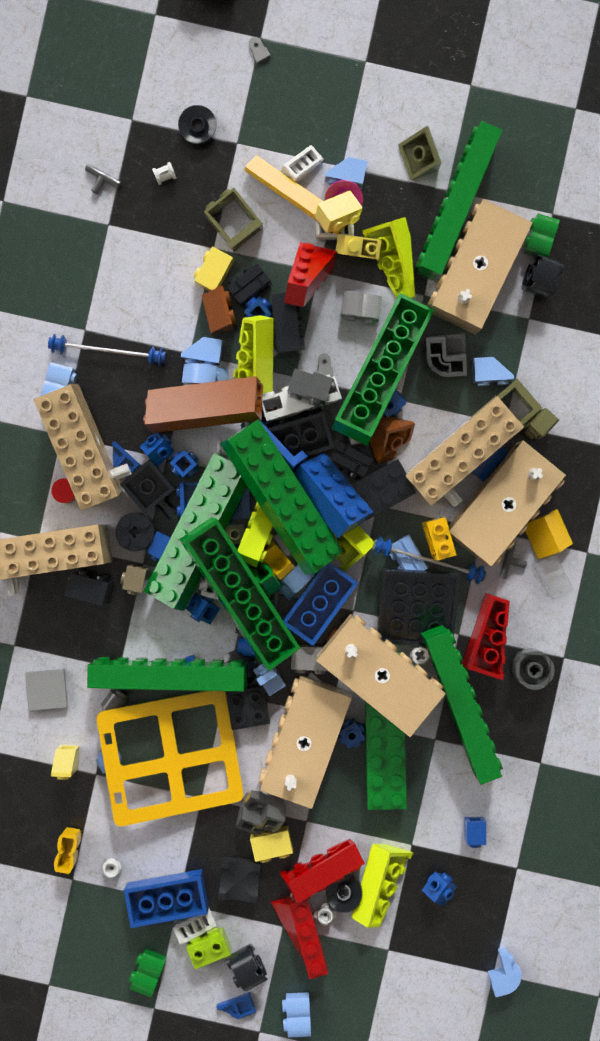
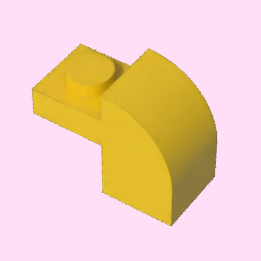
M271 540L270 545H265L264 551H267L264 561L281 580L295 566L273 540Z

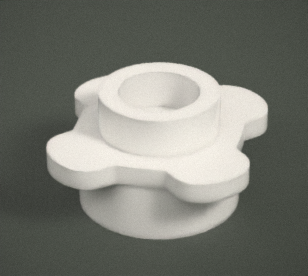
M322 903L321 908L314 911V917L318 918L323 926H327L337 915L336 911L332 910L328 903Z

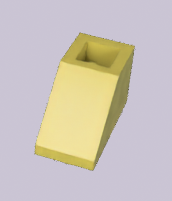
M338 234L336 251L337 254L379 259L382 240Z
M60 745L56 749L51 772L52 777H57L58 780H67L78 770L79 746Z

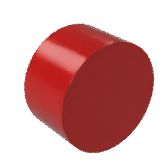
M61 478L54 482L51 493L57 502L71 503L76 500L66 478Z

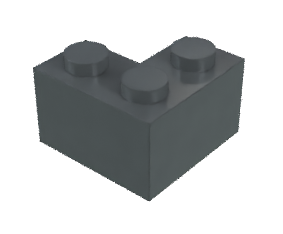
M295 368L287 393L291 394L290 398L301 401L303 398L309 400V404L313 406H325L333 378L316 372L311 374Z

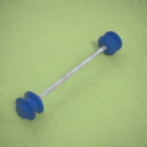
M53 334L48 340V349H51L52 353L55 350H59L60 354H63L66 347L148 357V362L151 366L156 362L161 367L162 363L165 364L166 352H163V348L160 351H155V348L152 347L149 350V354L69 344L64 335L61 338H57L56 334Z
M381 536L379 539H375L372 549L375 551V555L381 552L384 558L390 552H395L465 572L468 582L475 579L476 584L484 581L486 571L482 565L476 568V564L473 563L468 569L398 550L392 548L391 539L385 542Z

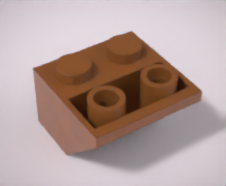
M220 286L203 294L202 299L211 335L234 331L233 325L237 324L233 310H229V307L232 306L229 292L224 291L223 286Z

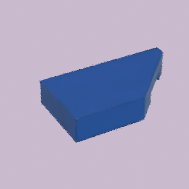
M116 441L112 443L113 466L117 468L128 464L131 474L134 473L141 464Z
M250 992L216 1005L217 1010L227 1012L237 1019L256 1013Z

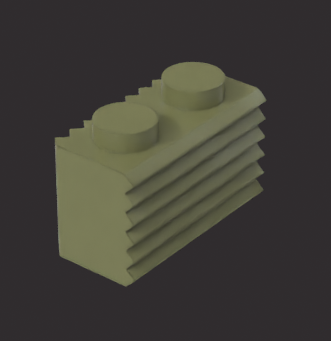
M547 408L541 409L524 425V434L531 440L533 438L535 440L544 438L559 419Z

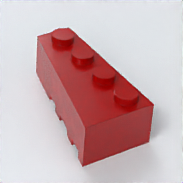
M300 242L287 283L284 303L304 307L313 296L314 291L320 288L322 281H325L328 274L333 272L337 251L314 246L311 243Z
M485 593L462 662L465 668L504 680L503 664H505L504 652L505 644L507 643L506 627L508 626L509 600Z

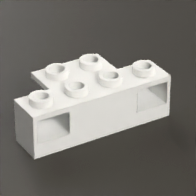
M335 376L331 378H333L332 382H334L336 392L328 394L325 405L341 401L342 399ZM288 387L282 388L280 393L274 394V391L263 394L262 408L267 423L298 415L306 410L310 411L320 408L309 404V400L302 398L301 401L290 398L291 394L287 393ZM280 398L283 408L266 413L263 403Z

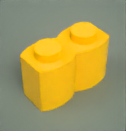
M66 827L60 835L57 844L59 853L54 861L55 872L69 874L78 859L77 847L81 842L80 829Z

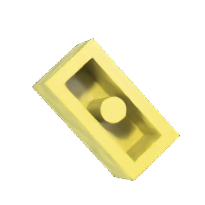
M348 191L319 203L315 212V218L326 233L338 231L343 226L356 223L360 218L363 207L352 192Z
M212 246L211 250H207L203 257L204 263L202 267H198L194 274L196 285L207 291L222 285L234 263L233 257Z
M288 826L280 827L275 833L261 831V835L253 833L250 836L255 862L265 863L270 861L271 858H286L293 853Z

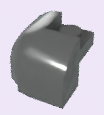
M441 333L426 337L427 361L435 373L444 377L467 376L465 333Z
M251 790L250 793L246 792L238 812L236 828L261 835V831L277 832L285 822L286 804L284 800L268 793L267 795L263 794L261 791Z

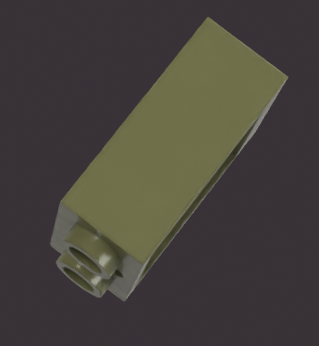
M232 188L231 190H225L220 195L221 198L216 202H210L205 207L204 214L234 252L263 229V223L236 189ZM235 200L252 223L230 239L213 216Z
M516 379L497 396L501 400L511 390L517 395L530 411L519 420L523 425L542 407L523 384Z

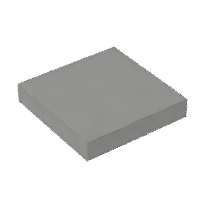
M65 668L25 673L29 711L68 707Z

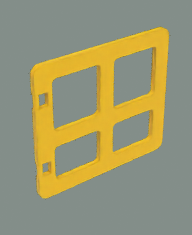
M202 691L104 710L98 713L97 726L113 819L117 826H127L242 800L244 793L225 691ZM213 704L220 734V746L179 754L172 712ZM156 715L159 721L164 757L125 766L121 765L114 724ZM111 733L112 744L106 745L104 734ZM224 761L228 788L226 790L194 797L185 796L181 774L183 768ZM163 772L168 774L172 796L171 801L136 809L128 808L124 789L125 780ZM121 792L123 803L116 804L114 793Z

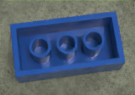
M325 453L301 464L294 472L295 477L320 516L337 538L360 526L373 513L368 504Z
M329 562L316 573L287 613L283 622L287 628L314 646L358 585V582Z
M202 869L127 882L124 888L130 928L201 916L208 913L209 903Z

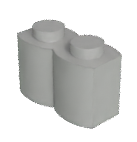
M344 291L341 316L346 321L354 322L356 319H362L363 323L375 324V322H379L382 296Z

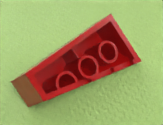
M348 839L327 849V854L325 855L316 854L311 857L310 862L303 864L299 862L294 865L295 869L286 872L284 869L279 873L295 901L303 903L308 901L313 894L326 890L330 884L343 880L344 876L350 872L358 871L365 863L356 844L351 839Z
M293 896L272 901L271 905L306 965L309 979L327 975L328 965L310 899L303 903H297Z

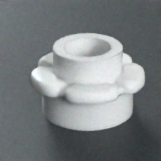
M114 858L108 859L102 866L104 874L110 878L118 876L121 863L115 861Z

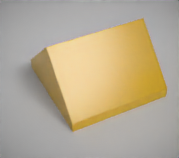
M558 509L526 524L528 527L525 532L537 559L559 553L573 544Z

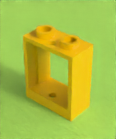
M446 517L422 522L432 559L438 561L456 556Z

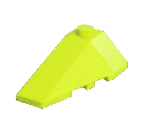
M406 217L362 230L365 238L382 240L379 259H376L378 261L377 266L385 273L387 283L395 297L397 298L399 293L409 298L415 297L411 236Z

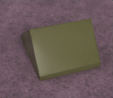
M429 126L424 127L398 144L410 180L439 171L442 162Z

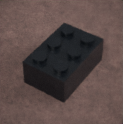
M286 292L271 294L279 358L301 356V350H305L304 336L299 334V331H302L301 316H297V312H300V306L284 303Z
M322 407L267 424V428L293 456L303 451L308 457L335 448Z
M399 459L352 484L357 493L373 511L365 521L417 493L413 484L406 477L407 473Z

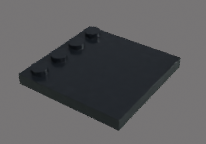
M383 568L377 631L382 636L380 639L384 642L387 639L392 644L425 646L421 633L441 625L449 629L454 635L461 579L460 573Z

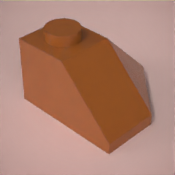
M386 416L381 418L370 440L377 463L393 460L398 454L396 452L402 444L406 445L411 440L415 427L413 421L390 416L388 418Z

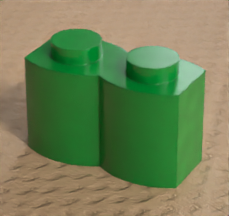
M537 213L536 217L530 220L533 222L530 227V235L526 236L522 247L525 248V254L534 256L538 253L549 257L560 220Z
M259 561L257 567L247 564L266 594L271 595L281 587L279 579L265 561Z
M146 948L144 953H139L135 963L139 965L136 972L132 971L128 981L132 983L130 990L152 997L167 956Z

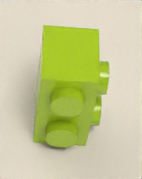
M215 927L207 931V934L199 935L188 941L186 949L196 970L230 956L232 947L224 928L218 929Z

